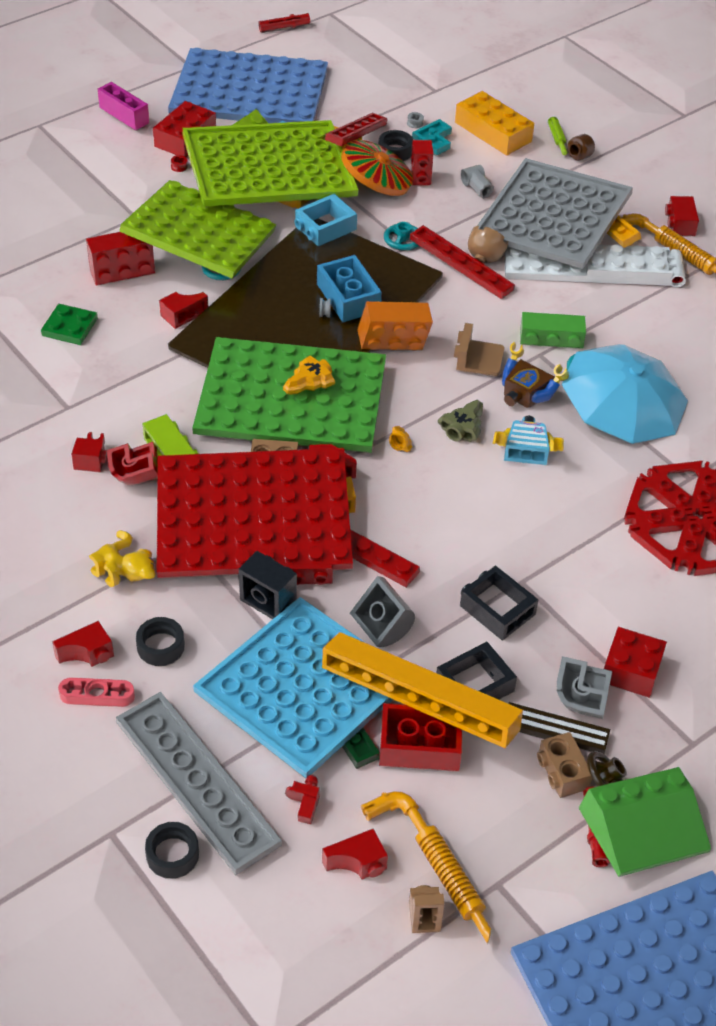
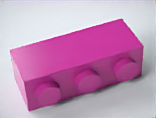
M109 82L97 89L99 108L134 130L149 124L147 103L113 82Z

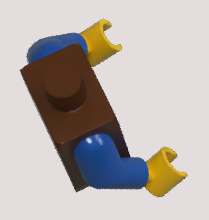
M513 342L510 345L512 356L511 359L508 358L502 376L505 403L511 407L519 403L526 408H530L537 403L549 401L559 388V382L568 379V370L565 369L560 374L563 367L561 364H558L554 368L556 376H553L522 359L517 361V358L523 356L524 348L521 345L520 350L515 352L516 343Z

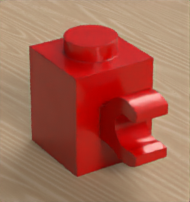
M92 432L87 434V438H76L71 453L74 470L101 472L103 463L106 464L108 461L107 450H105L104 433H101L98 439H93Z

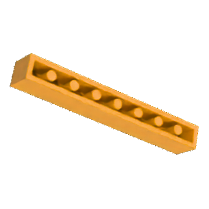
M339 632L323 647V669L505 749L521 729L522 709Z

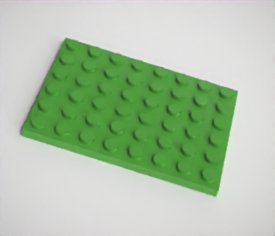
M216 337L192 427L193 434L245 440L298 442V445L302 446L332 444L337 448H344V450L372 453L386 354ZM312 356L318 361L325 359L330 364L332 376L335 380L334 385L326 389L304 390L294 395H289L283 391L286 381L294 376V370L299 367V362L306 357Z

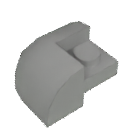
M562 656L557 678V693L561 702L566 708L576 713L603 719L612 671L587 666L588 662Z

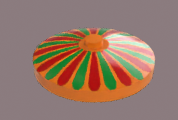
M353 140L348 142L342 151L341 159L345 168L355 179L368 188L390 196L404 195L410 189L413 183L410 169L397 155L383 146L366 140Z

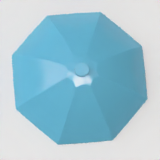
M622 344L576 352L568 369L569 377L562 382V386L584 423L631 444L676 434L688 400L661 360Z

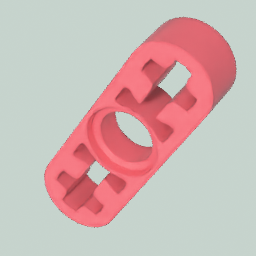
M66 678L58 686L60 699L66 704L125 707L130 705L135 698L134 687L127 680ZM70 688H74V689H75V690H72V693H67V692L70 691ZM101 688L104 690L99 696L90 695L92 689ZM121 691H126L124 696H119Z

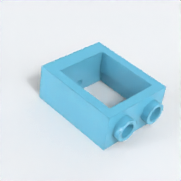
M332 194L296 209L294 223L296 228L302 231L309 240L320 246L357 230V213L338 196ZM327 214L335 218V220L321 226L313 221Z

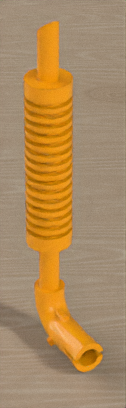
M636 213L624 214L621 217L630 225L646 228L655 234V241L664 247H669L670 250L677 249L681 251L683 259L706 274L716 273V257L694 245V243H691L667 226L663 225L659 228L651 223L646 216Z
M393 791L390 793L383 792L381 796L362 804L361 810L364 816H366L367 821L389 810L392 812L398 808L403 811L405 816L410 817L419 832L415 837L416 842L465 921H474L488 944L491 927L482 914L486 908L484 902L474 889V886L437 827L434 825L427 826L418 811L419 806L416 801L406 793Z

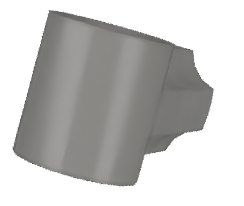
M481 165L461 170L463 184L465 186L470 185L483 199L488 198L494 192V186L485 177V171Z

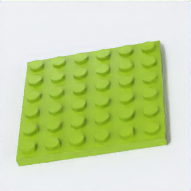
M169 180L121 223L119 231L233 279L273 234L276 224L267 218L255 216L250 211L238 209L234 205L203 206L197 189L188 188L177 181Z

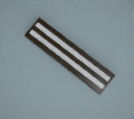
M508 703L523 710L520 733L547 739L571 732L579 749L590 752L599 751L605 754L611 729L523 705Z

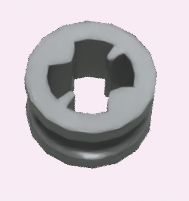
M412 112L408 114L407 125L409 127L420 128L423 126L424 116L421 113Z
M320 298L319 317L323 315L330 317L331 299L324 301L323 298Z

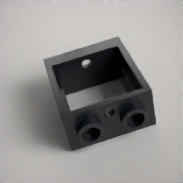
M496 565L490 570L482 572L478 579L471 584H466L460 593V607L502 641L536 615L539 601L538 598ZM492 585H495L517 603L515 607L503 616L499 615L478 598L480 594Z
M487 641L437 667V674L456 681L453 676L479 663L493 679L494 683L478 691L498 700L515 692L517 676Z

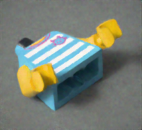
M530 415L524 416L522 421H513L512 427L507 428L503 432L495 431L492 443L506 447L504 461L547 465L549 451L564 450V439L553 437L550 432L546 431L545 424L535 422V418Z

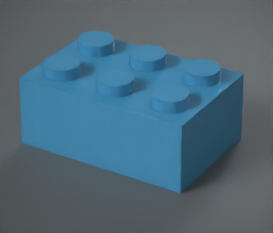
M355 255L317 265V285L327 300L331 299V306L342 322L362 317L366 301L381 302V290Z

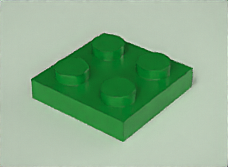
M58 303L42 327L41 334L44 337L81 345L98 319L97 312Z

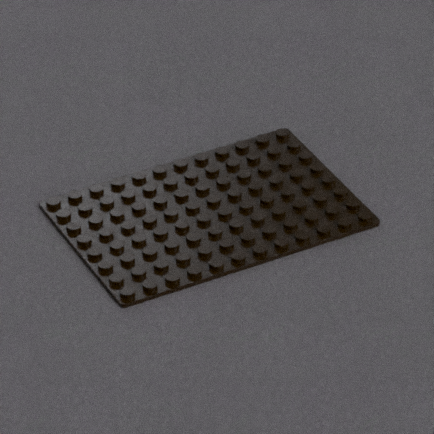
M319 218L313 220L319 226L328 223ZM295 228L168 343V349L206 368L209 366L216 337L370 353L371 349H361L357 330L361 317L342 322L332 306L330 317L326 315L319 317L320 298H323L324 301H327V298L317 285V265L355 255L381 290V302H419L442 278L443 273L351 232L317 246L302 231Z

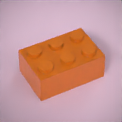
M366 301L357 329L361 349L423 350L433 324L429 303Z

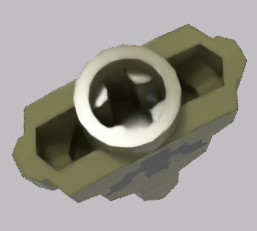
M477 399L467 403L463 408L454 409L451 413H444L438 419V424L453 441H460L461 439L468 442L475 441L481 433L479 427L482 422L480 417L483 413V403Z

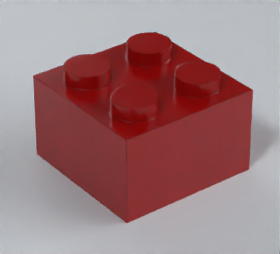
M618 626L604 666L605 670L612 671L610 685L650 698L667 641Z

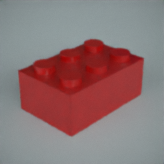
M184 101L153 127L154 147L174 155L188 157L182 134L183 128L216 126V112Z
M122 232L86 238L90 272L96 286L155 273L153 245Z
M383 703L379 766L459 771L462 755V729L407 705Z

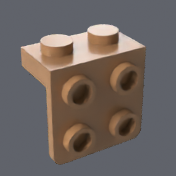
M465 323L463 331H459L457 343L460 345H456L454 357L457 358L456 370L498 376L505 347L501 344L472 340L473 324Z

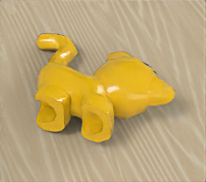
M117 531L116 537L122 540L116 541L113 544H105L98 551L89 555V558L95 563V566L90 570L91 573L96 577H100L108 572L109 576L105 579V582L110 587L120 583L121 575L131 582L152 579L156 576L154 560L150 550L139 549L137 552L129 553L125 556L120 555L119 551L130 547L133 537L127 531Z

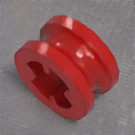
M183 155L173 156L171 158V169L175 172L185 171L188 168V159Z

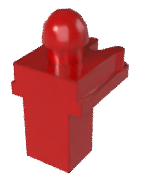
M309 775L305 779V784L294 781L293 786H289L285 790V795L289 799L301 802L297 815L299 822L312 824L320 798V787H316L318 785V778L315 775Z

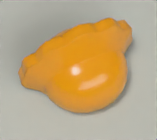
M400 426L393 427L389 437L391 447L397 451L409 452L412 448L409 434Z

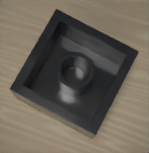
M256 551L239 568L240 600L267 617L274 619L297 600V573L291 568L274 561L272 557Z

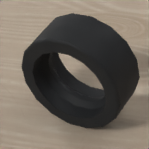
M389 130L380 135L378 145L390 150L402 161H406L412 156L413 137L401 130ZM389 145H401V146H403V147H397V148H396V147H391V146H389Z
M155 617L141 624L136 632V646L140 658L154 666H166L178 660L183 654L185 647L184 631L181 625L174 619L167 617ZM156 634H168L175 638V642L165 649H153L145 644L148 638Z
M166 822L155 827L149 833L145 842V854L149 868L156 875L163 878L176 879L187 875L194 869L199 859V844L195 832L188 825L180 822ZM180 839L188 844L189 851L180 860L166 862L157 857L156 847L165 840Z

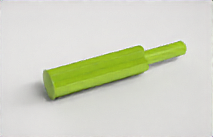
M550 117L548 125L555 144L559 145L562 155H567L566 139L558 118Z

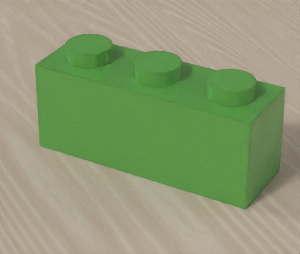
M522 312L520 344L570 348L584 347L586 336L585 316Z

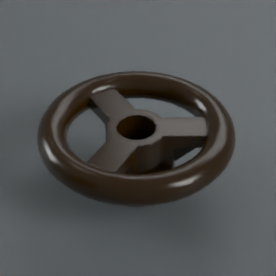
M593 751L587 757L590 775L597 786L623 781L622 778L627 775L623 763L616 757L609 759L599 751Z

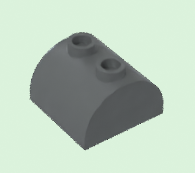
M381 576L376 577L350 612L377 647H386L399 641L408 633L415 621L414 612L388 581Z

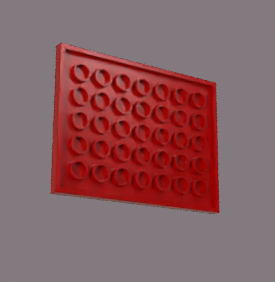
M344 448L158 456L157 578L239 574V568L256 551L272 557L274 561L283 566L333 565V570L353 569Z

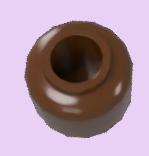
M580 134L569 140L567 150L570 157L579 161L590 157L594 153L595 143L591 136Z

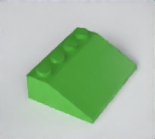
M679 767L590 788L579 806L580 812L618 877L708 853L711 850L694 790Z

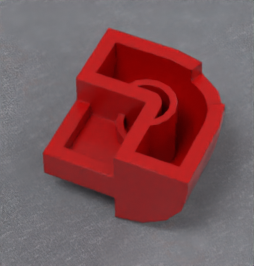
M154 442L131 448L127 443L107 450L108 467L111 474L118 481L127 485H137L158 478V455Z

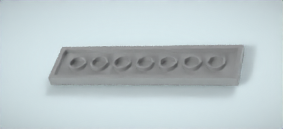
M161 692L116 717L119 727L235 875L282 846V840Z

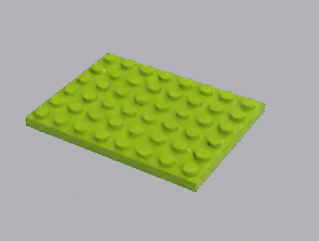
M331 120L183 128V138L203 206L213 207L219 205L322 199L332 194L339 198L358 196L359 190L355 179L345 168L341 159L342 146L325 140L326 133L335 130Z

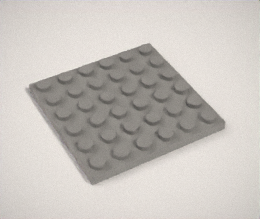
M525 158L477 226L481 230L484 227H489L505 237L503 241L505 243L508 241V247L584 269L632 195L633 187Z

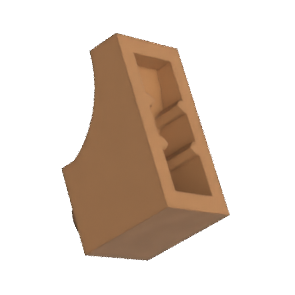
M420 885L416 888H410L409 910L412 933L441 932L444 896L440 894L439 887Z

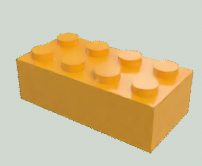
M480 91L456 104L455 123L506 156L532 142L535 123L486 92Z

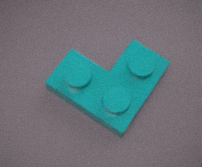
M438 119L413 131L412 137L414 140H432L433 153L439 155L451 147V142L444 137L452 133V127Z

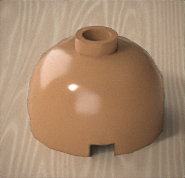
M479 226L473 227L468 239V250L471 255L483 264L494 263L501 259L508 248V241L507 243L503 241L505 237L489 227H484L483 230L478 229Z

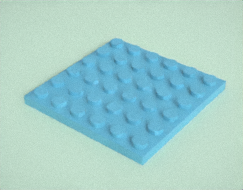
M301 597L193 685L194 692L305 778L312 775L383 710V703L389 704L393 700L322 668L323 647L339 632L360 641L362 640Z

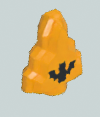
M312 356L306 357L299 362V367L294 370V376L286 381L283 391L289 395H294L304 390L314 391L318 388L326 389L334 385L335 380L332 376L330 364L325 359L318 361Z

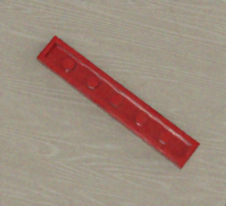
M372 112L326 133L325 140L343 146L387 125L388 119Z
M422 225L410 234V240L500 299H503L514 290V283L426 226Z

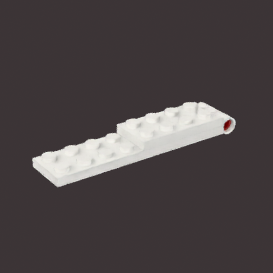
M599 244L584 269L508 247L505 252L506 279L665 285L676 288L683 286L686 282L682 253L677 249L670 250L669 247L635 245L624 248L621 245Z

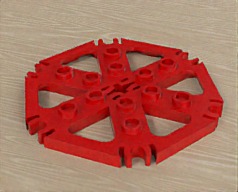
M703 461L653 466L648 469L647 476L642 473L639 477L637 476L625 512V525L633 524L629 525L628 533L631 534L630 537L671 569L672 564L675 563L674 570L677 572L680 566H685L688 569L687 575L692 573L693 568L696 569L694 576L716 573V560H704L700 555L705 537L716 545V469L709 468L710 462L708 461L704 467H702ZM686 471L695 472L698 479L693 495L691 496L670 480L667 475ZM647 491L668 508L648 511L641 510L638 507L642 492ZM682 531L678 546L674 550L666 549L650 536V534Z

